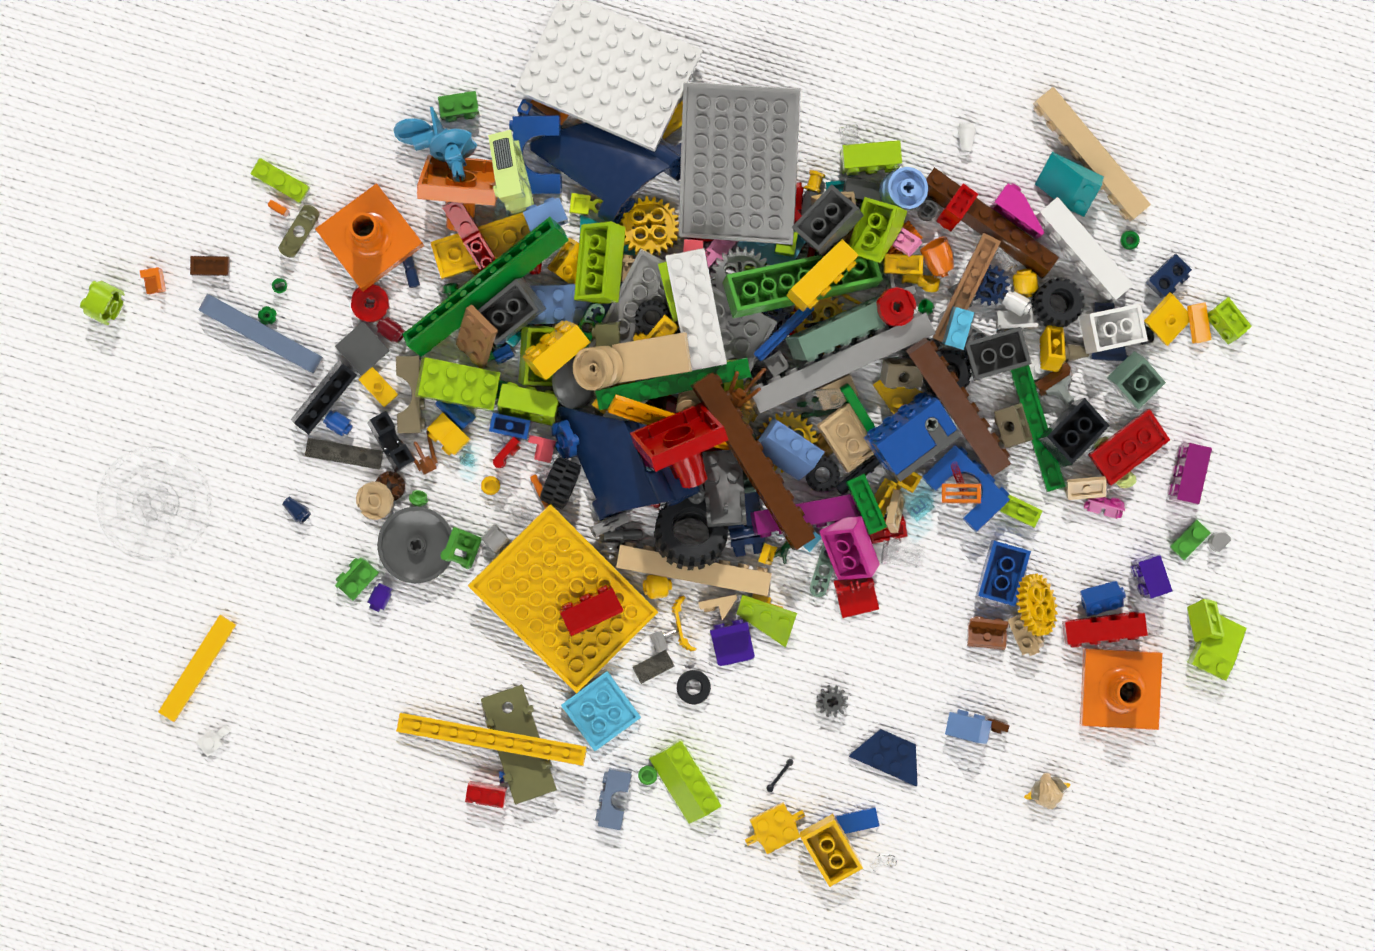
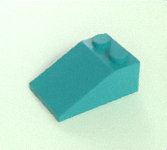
M1052 152L1035 185L1053 199L1058 197L1070 211L1085 217L1102 186L1104 176Z

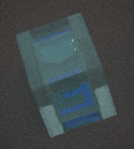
M921 492L908 502L904 508L914 521L918 522L935 508L932 504L935 501L928 493L924 494Z

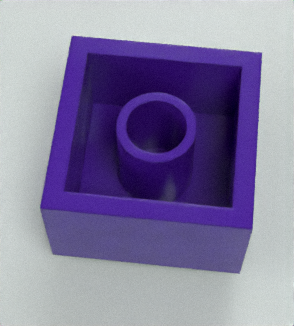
M1151 554L1131 561V573L1133 577H1137L1139 583L1136 585L1140 595H1143V598L1153 599L1173 592L1161 555Z

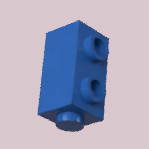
M1113 581L1081 590L1080 598L1086 616L1089 617L1124 607L1123 599L1126 598L1124 588H1120L1118 582Z

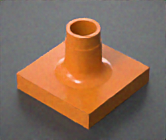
M428 155L417 183V199L445 201V204L448 202L463 203L474 219L475 204L495 206L497 201L493 189L496 182L492 160L464 159L467 166L463 167L465 180L461 181V177H459L460 182H455L452 170H450L448 164L435 159L432 155ZM446 215V227L456 231Z
M377 183L315 228L362 292L424 247L423 242ZM368 225L374 226L369 235H357L363 227Z
M1083 648L1080 725L1159 730L1163 653ZM1132 682L1134 687L1133 694L1128 700L1123 701L1120 697V689L1125 683Z

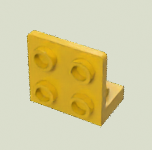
M569 237V241L562 246L547 269L568 284H575L579 243Z

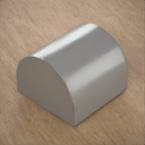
M1215 532L1209 536L1208 545L1214 552H1220L1232 538L1226 533Z

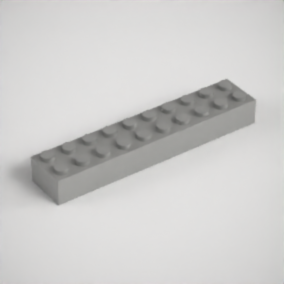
M919 311L913 314V319L906 325L889 326L890 329L887 331L884 327L871 333V338H868L866 335L854 341V346H851L850 343L837 349L838 353L833 354L832 351L820 356L821 361H809L802 365L803 369L798 370V367L785 372V377L783 378L778 375L767 380L768 385L763 386L760 383L750 389L751 392L758 387L761 388V391L749 400L755 414L763 413L915 344L923 338L936 334L927 313L921 315Z

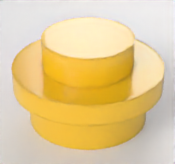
M494 476L485 477L481 482V489L487 495H494L500 490V482Z

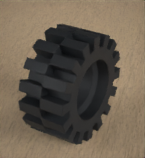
M648 300L638 307L635 313V324L640 332L642 331L647 335L656 326V324H648L645 320V314L650 310L658 312L660 319L664 315L670 318V312L663 302Z
M820 458L816 466L805 475V479L809 487L815 491H830L837 486L840 480L839 467L829 458ZM821 467L827 468L830 472L829 480L823 483L819 482L815 477L816 470Z

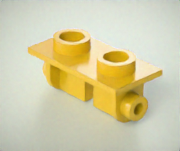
M884 478L874 495L883 517L886 514L887 506L890 505L893 490L901 489L897 483L887 478Z

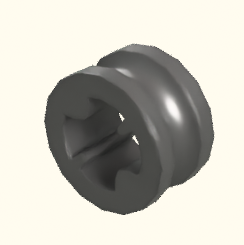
M602 542L604 546L602 552H619L617 549L619 542Z

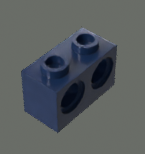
M1174 254L1145 283L1160 298H1163L1169 292L1173 294L1177 290L1175 286L1179 282L1183 284L1190 277L1189 273L1192 269L1177 254ZM1174 266L1180 268L1181 273L1179 276L1173 273ZM1160 279H1164L1167 282L1166 289H1162L1159 286Z

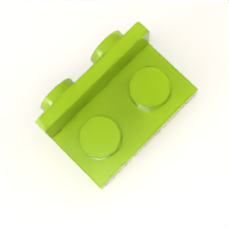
M1229 297L1207 312L1210 324L1213 325L1228 345L1239 339L1252 327Z

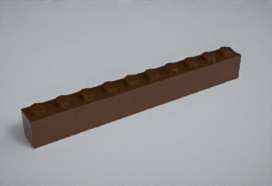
M713 372L705 375L691 384V388L699 401L724 426L728 441H726L727 446L793 550H798L816 538L813 534L815 532L813 526L804 520L803 516L805 514L800 506L796 507L793 502L795 499L789 489H785L783 478L773 470L774 464L772 460L763 454L764 448L758 440L755 441L752 436L754 432L750 425H745L742 417H744L742 412L732 404L733 398L731 394L722 388L723 382L719 375H714Z

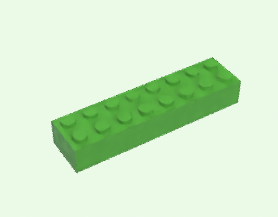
M817 255L726 275L722 284L732 317L738 318L795 305L786 295L823 257ZM858 256L855 260L857 263L851 271H844L842 273L844 277L837 284L833 282L830 285L831 290L824 297L820 295L817 300L877 287L883 280L878 262Z

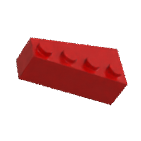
M1139 611L1062 621L1064 642L1070 645V648L1081 647L1082 643L1098 645L1101 644V641L1108 640V643L1120 642V639L1136 640L1139 637L1148 636L1145 613Z

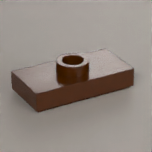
M190 256V275L230 276V257Z

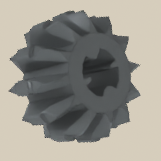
M827 685L828 692L820 689L824 695L816 696L817 699L822 700V702H817L816 706H823L819 711L820 713H824L827 710L826 717H830L831 712H833V716L836 718V711L839 710L841 714H844L841 706L848 707V704L842 702L848 700V696L841 697L845 691L842 689L837 693V685L834 686L833 691L831 686ZM832 696L836 697L837 703L829 706L830 703L827 700L832 699Z

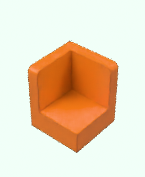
M156 267L139 270L140 278L144 279L147 294L166 292L163 269Z

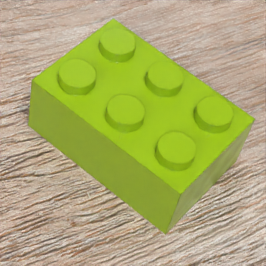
M901 141L842 145L840 150L842 174L846 173L847 176H857L859 172H866V175L877 174L879 170H885V173H890L899 169L902 165Z

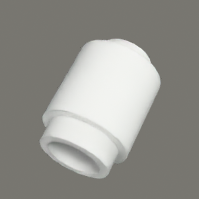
M1011 291L1007 293L1002 303L1006 306V309L1021 317L1024 314L1028 315L1033 306L1030 299Z

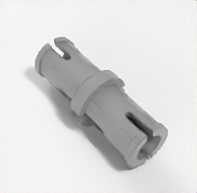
M625 511L611 518L607 517L604 521L591 526V533L596 538L608 531H615V528L628 523L629 517Z

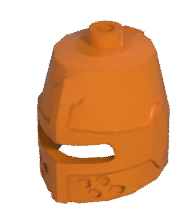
M938 237L920 249L923 261L933 276H941L943 278L949 275L948 272L954 268V259L947 237Z

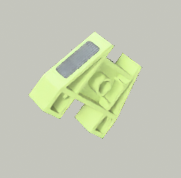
M512 130L488 135L496 185L493 186L495 196L505 203L506 210H509L512 215L526 211L527 207L534 205L519 140H513Z

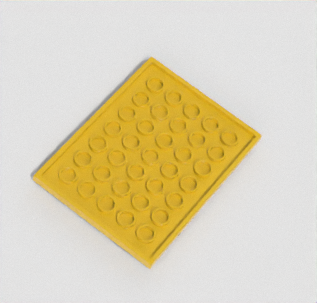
M551 504L468 584V587L576 693L658 613ZM603 585L612 586L624 612L574 636H570L559 612L562 609L561 606L570 601L572 603L579 601V597L589 593L592 595L597 592V588Z

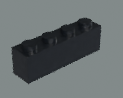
M338 360L290 420L309 435L355 379L357 374Z

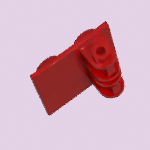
M872 577L833 581L842 618L879 610Z

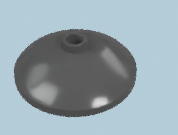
M574 356L553 374L552 385L557 400L568 409H581L592 400L594 390H586L577 383L573 374Z

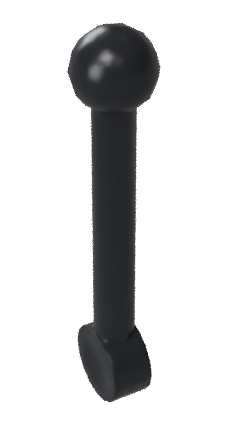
M788 759L786 761V765L777 775L774 781L771 784L767 785L766 789L768 792H772L774 790V786L778 782V780L782 777V775L785 773L788 767L794 764V761L792 759Z

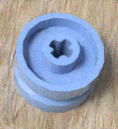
M903 167L890 172L883 178L880 183L879 194L882 202L909 211L924 202L928 193V184L926 178L919 170L913 167Z

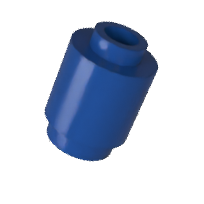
M330 410L323 421L328 429L340 436L348 435L353 428V425H351L352 420L337 411Z

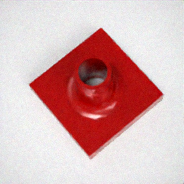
M702 403L630 433L635 448L656 472L673 465L683 488L696 487L707 480L708 477L701 452L728 441L724 426Z

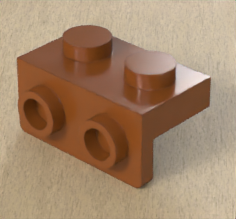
M980 616L970 618L967 630V646L1005 650L1007 628L1009 626L1008 621L1000 618L993 620L985 619Z

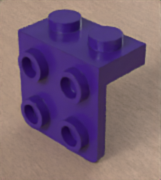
M743 619L732 621V625L725 626L724 623L713 625L710 633L719 666L754 659L755 654L747 621L743 622Z

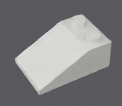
M1140 303L1079 316L1086 354L1148 341Z

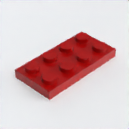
M1146 409L1088 455L1101 475L1105 476L1107 484L1112 486L1168 443L1170 438L1152 411Z

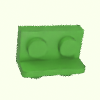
M476 91L438 97L440 118L442 121L445 120L446 123L455 122L457 118L462 117L465 120L476 118L475 115H480Z
M364 557L355 558L349 564L350 569L347 573L342 572L336 578L337 583L335 587L343 591L352 601L380 573Z

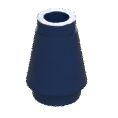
M290 496L282 503L295 522L302 524L311 515L308 507L292 499Z

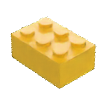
M569 321L559 322L554 327V331L543 335L536 346L533 345L525 351V355L522 358L535 375L547 380L578 354L579 351L591 343L577 324Z
M834 814L827 816L800 832L801 840L829 887L863 869L860 858Z

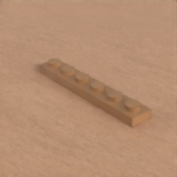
M982 233L935 330L936 334L932 338L940 342L943 341L953 306L968 310L1001 241Z

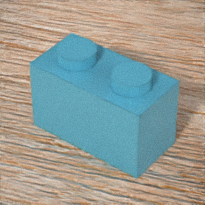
M953 306L942 343L964 350L975 312Z

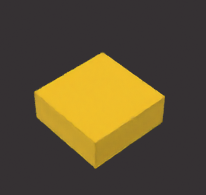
M764 543L758 562L771 565L778 547Z

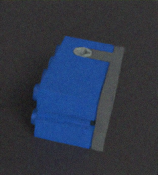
M923 392L914 396L913 401L909 404L901 406L893 416L886 417L881 425L870 429L863 438L886 473L894 476L895 479L901 482L962 435L939 399Z

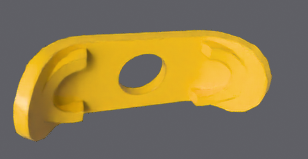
M683 595L675 600L676 603L671 608L673 609L672 612L674 613L679 633V645H682V648L691 652L696 651L697 648L692 647L688 639L683 637L678 614L681 611V604L686 598Z

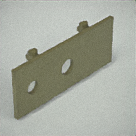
M523 685L481 698L487 717L485 721L487 728L490 727L493 730L540 738L532 712H535L533 705L528 703ZM506 702H510L513 705V710L510 713H505L502 709ZM497 750L505 773L503 778L505 783L508 782L515 805L557 791L550 767H553L551 760Z

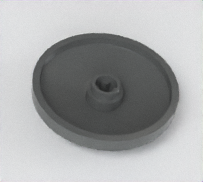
M407 507L395 512L385 521L378 535L377 550L381 563L392 576L403 582L417 584L437 578L451 563V561L442 560L440 556L441 552L446 549L452 532L450 525L439 513L425 507Z

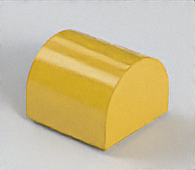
M913 472L901 482L897 481L896 483L913 493L923 476Z

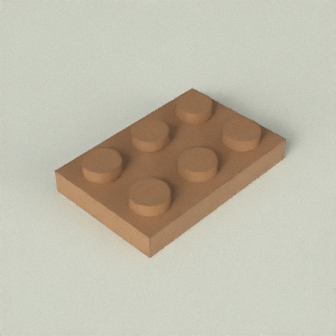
M470 305L465 310L456 345L459 350L463 351L470 358L472 363L482 369L487 365L498 330L473 305Z

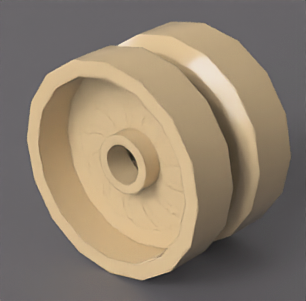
M610 346L584 348L574 358L573 374L577 383L586 390L609 388L620 381L623 374V362L620 354Z

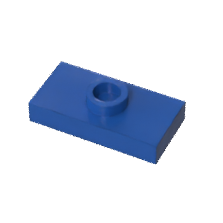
M436 401L435 403L461 431L476 419V416L465 406Z

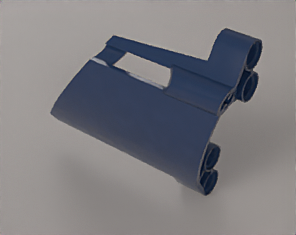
M588 123L561 129V135L543 136L530 143V151L603 200L598 211V217L605 222L612 221L619 224L623 214L628 213L635 204V198L632 196L660 173L664 172L674 180H680L681 143L673 146L661 139L654 152Z
M559 406L558 414L561 421L568 420L573 434H576L579 438L580 444L577 445V457L596 498L591 505L598 521L612 517L615 513L659 503L667 502L670 507L700 492L698 486L683 488L679 478L675 479L669 466L656 472L647 470L630 435L631 432L647 425Z

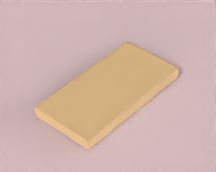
M685 332L612 345V348L620 354L623 362V374L618 382L619 384L692 372L687 333Z

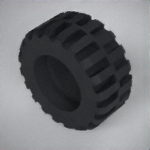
M685 498L682 502L670 507L666 502L656 518L654 530L656 548L660 549L659 554L662 558L666 556L667 562L671 565L673 562L676 563V568L682 569L685 566L688 567L687 570H693L694 567H698L700 570L705 568V564L712 565L715 559H719L722 555L728 538L729 526L708 527L705 499L699 504H694L688 498ZM682 519H697L707 526L709 538L699 545H686L675 537L673 533L674 525Z

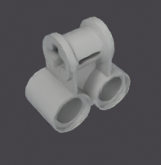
M495 524L481 538L496 554H499L512 542Z

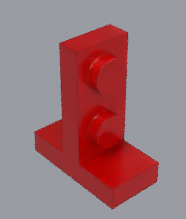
M963 183L936 219V222L951 232L964 217L979 194Z

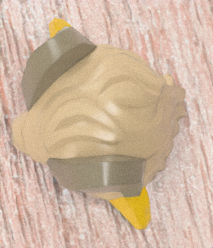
M1044 773L1040 780L1034 783L1031 791L1024 798L1033 799L1037 804L1053 810L1062 800L1064 791L1071 784L1064 783L1058 777H1051L1049 773Z

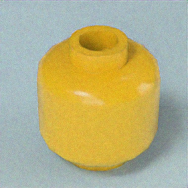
M1032 269L1017 270V273L1013 275L1014 292L1026 298L1032 297L1033 293L1038 290L1037 274Z
M650 574L646 577V580H643L644 594L648 595L650 599L665 598L668 596L669 590H672L671 579Z

